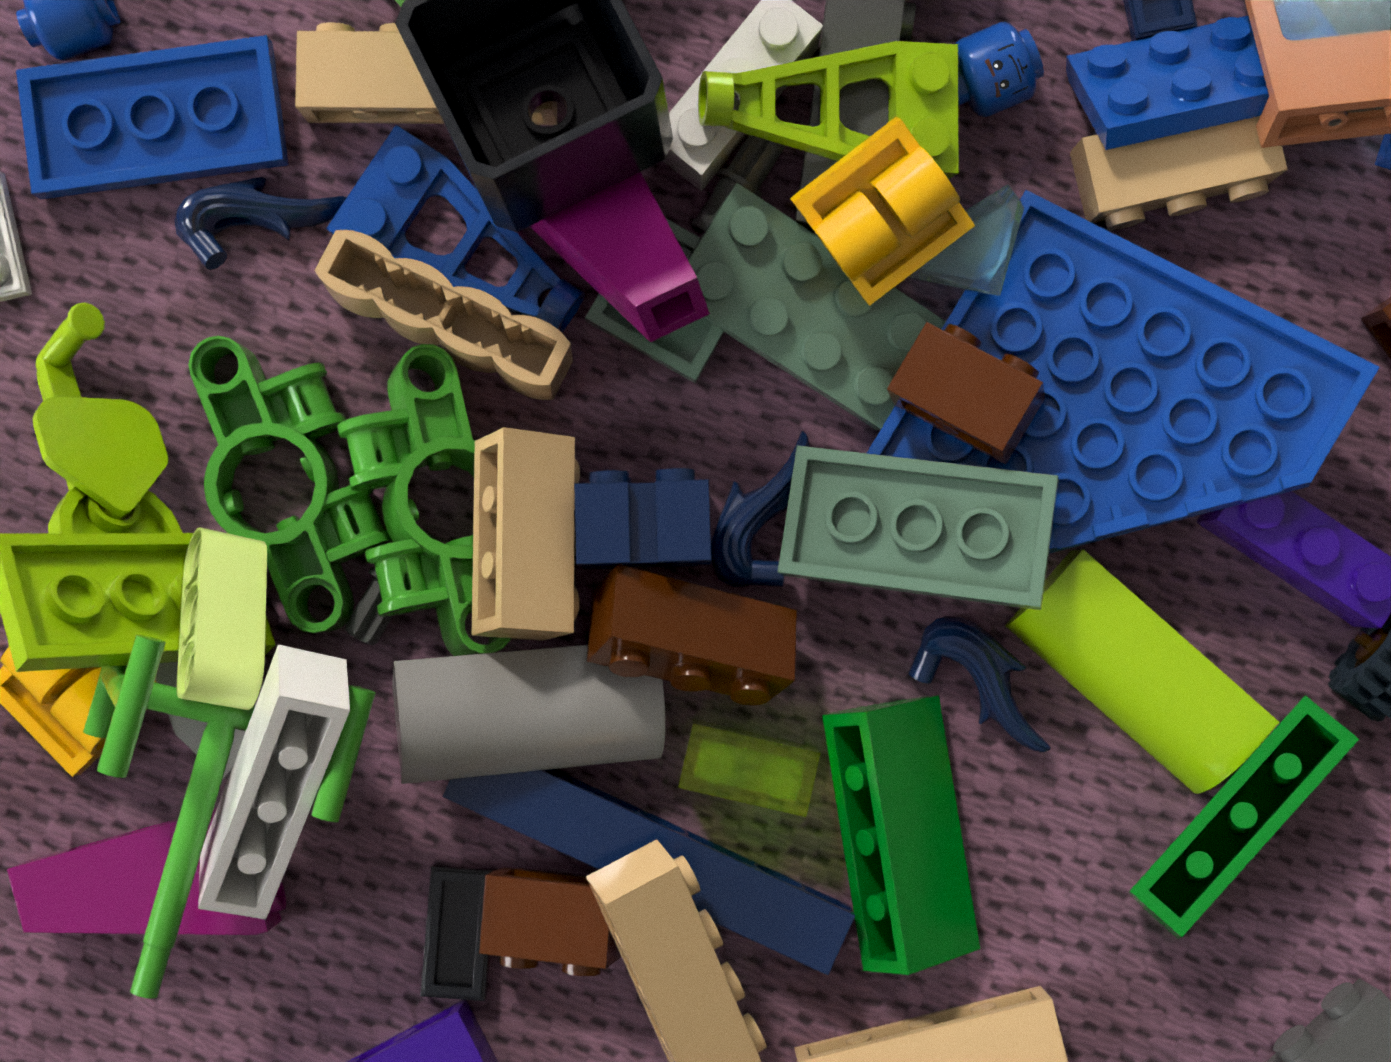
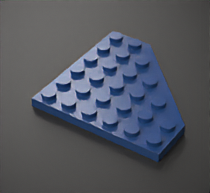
M1025 190L942 330H945L948 324L956 325L973 334L981 341L980 350L1000 360L1004 354L1014 355L1038 370L1039 375L1036 379L1043 382L1045 399L1009 461L1005 465L897 406L893 408L867 453L1058 475L1059 483L1050 542V554L1309 487L1380 367Z

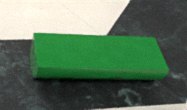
M939 695L861 706L822 715L863 971L911 975L980 950Z
M1305 695L1132 887L1129 894L1177 939L1182 938L1357 743L1359 738Z

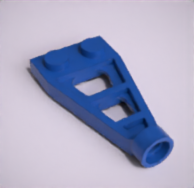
M398 125L394 126L326 228L331 234H334L336 230H353L364 233L383 244L394 258H409L424 262L441 272L453 287L463 286L482 290L498 299L510 312L542 319L561 332L566 329L585 297L583 291L566 280L560 279L517 232L495 226L478 190L447 157ZM433 196H440L448 200L466 222V233L454 251L447 255H436L416 248L409 244L406 238L407 229L427 199ZM484 238L494 239L517 259L518 268L505 286H494L466 271L465 265ZM547 290H551L541 307H539L540 295Z

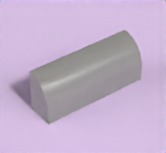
M588 645L394 661L392 689L401 784L661 758L665 742L662 679L645 675L640 677H623L612 673L607 666L587 662Z

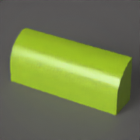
M1084 549L1070 551L1046 578L1041 610L1020 608L1005 625L1195 794L1208 791L1229 777L1251 756L1279 724L1276 718Z

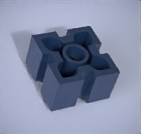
M689 468L656 470L655 483H632L629 471L608 470L590 472V483L574 484L576 564L584 570L614 569L617 564L631 568L710 566L709 479L695 480V469Z

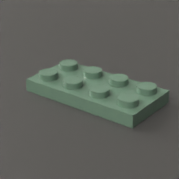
M739 183L732 186L688 257L710 312L703 319L723 330L740 343L875 430H881L895 407L887 388L926 322H929L942 329L946 321L895 287L869 306L817 235Z
M797 445L778 573L788 577L1041 610L1059 477L1058 475Z

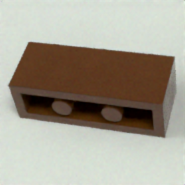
M617 564L593 591L587 662L607 666L612 673L623 677L650 676L671 681L673 687L682 691L696 692L709 690L730 695L731 699L738 704L749 706L762 705L769 702L795 681L797 610Z

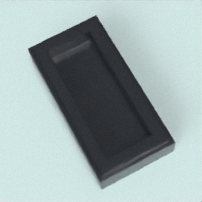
M431 866L421 997L485 1001L487 998L490 955L479 954L485 875L495 871V869Z

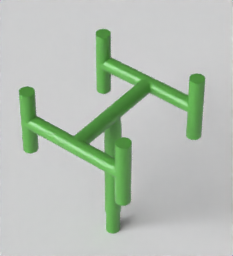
M136 635L128 665L101 668L83 733L94 737L106 738L97 771L108 776L127 777L146 709L207 723L143 939L144 945L130 990L136 996L154 999L158 997L171 949L174 948L234 741L235 729L246 731L255 705L250 710L178 698L177 687L154 682L166 642L149 636ZM348 685L350 712L319 786L311 814L313 817L330 822H339L376 693L372 690Z

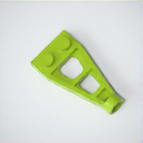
M893 41L741 73L703 71L698 90L699 122L701 126L725 127L839 161L870 137L852 131L841 123L839 119V92L848 84L878 79L888 86V122L895 117L902 119L918 144L934 159L947 178L951 179L959 173L958 44ZM805 84L818 86L820 88V125L812 127L780 120L775 115V91L782 86ZM734 92L738 95L740 101L738 110H733Z

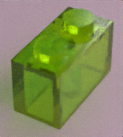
M693 719L678 788L806 817L821 753L813 746Z

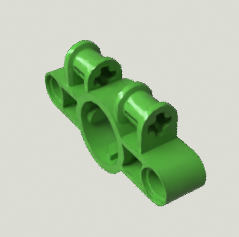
M208 337L198 343L193 349L188 365L191 378L218 443L209 459L204 477V492L209 510L217 523L227 533L266 543L267 567L285 612L293 625L302 631L311 633L337 630L347 623L354 608L353 594L341 564L364 555L365 551L393 541L387 530L383 529L370 497L374 490L353 491L350 485L339 489L338 475L332 458L324 447L315 440L337 431V425L346 420L344 413L336 412L323 381V378L327 375L323 363H312L266 380L261 365L252 351L227 337ZM234 353L239 365L237 374L229 382L219 385L215 380V365L223 356ZM272 441H289L299 447L305 454V457L300 458V462L309 479L315 483L312 501L301 519L298 516H291L277 523L278 531L260 532L245 522L240 515V512L244 510L243 500L240 492L231 488L235 469L245 455H256L274 449L275 446ZM319 586H324L331 592L335 603L332 614L323 622L312 617L307 605L309 595Z
M420 344L408 350L390 374L387 382L391 406L390 411L353 417L337 425L339 437L347 439L354 470V475L349 478L351 490L366 491L386 487L382 504L383 519L387 532L393 542L365 551L367 563L374 564L382 597V602L377 605L379 617H387L436 608L442 639L447 650L453 656L495 653L503 649L511 638L490 637L486 645H481L472 641L465 630L466 617L468 614H472L473 535L458 538L446 544L430 538L416 524V521L419 519L418 510L414 501L411 498L408 499V484L414 470L428 465L431 471L447 470L454 465L468 471L474 477L475 440L472 438L456 365L452 357L444 349L434 344ZM420 369L427 372L433 379L435 391L423 392L417 389L408 377V370Z

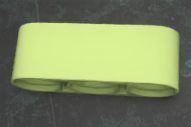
M201 527L197 528L193 533L187 549L183 571L177 668L178 698L250 710L254 706L261 689L265 665L267 545L264 541Z

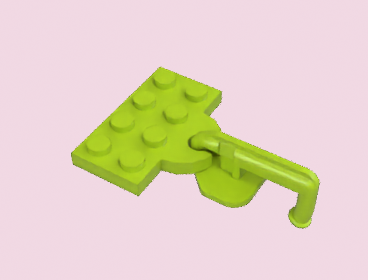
M77 303L71 307L68 317L59 325L35 361L37 381L43 402L33 416L34 431L44 462L49 468L66 479L69 492L56 506L48 523V533H0V613L16 672L128 665L136 635L149 636L165 641L160 663L178 662L184 562L193 533H183L173 512L154 493L148 491L166 468L169 460L160 428L155 418L145 408L132 401L81 397L71 360L87 340H95L102 335L105 328L102 313L98 308L89 303ZM267 616L265 655L276 645Z

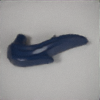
M264 177L201 189L187 196L177 208L176 218L174 219L176 234L193 250L206 269L213 270L220 267L227 259V253L214 238L219 232L233 226H261L277 232L289 241L291 229L316 226L332 220L347 197L337 196L321 199L276 197L261 192L266 184V178Z
M804 431L800 433L786 464L766 485L743 494L739 484L733 481L711 543V561L719 580L733 587H746L750 585L783 587L784 576L778 573L779 561L752 560L751 545L753 538L767 521L787 510L797 445L809 447L808 436Z
M960 616L937 618L924 629L921 645L908 672L912 678L922 683L931 684L943 657L959 662L970 673L979 692V724H983L992 718L1021 745L1039 752H1046L1051 749L1048 743L1024 719L1011 694L1010 672L1025 670L1027 667L976 623Z

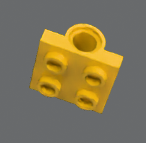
M898 117L893 118L790 198L869 306L975 227V224L959 203L960 197L947 176L928 152L918 144L902 119Z
M8 647L0 659V662L3 664L0 668V704L72 777L81 775L102 754L106 738L94 737L83 733L102 667L16 672L10 647Z

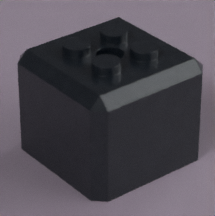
M406 0L403 2L395 25L495 226L519 232L666 159L673 140L663 77L622 0ZM556 101L567 108L565 118L556 126L541 127L532 121L535 109L542 103Z

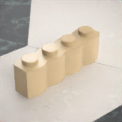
M336 230L314 270L330 295L345 309L364 317L385 318L386 322L398 334L413 342L441 345L454 361L466 368L485 373L497 372L499 377L510 388L524 396L538 400H553L573 362L570 342L560 330L550 323L532 316L511 315L509 310L498 299L482 290L463 286L453 287L449 280L434 267L414 259L394 258L383 244L364 233L353 230Z

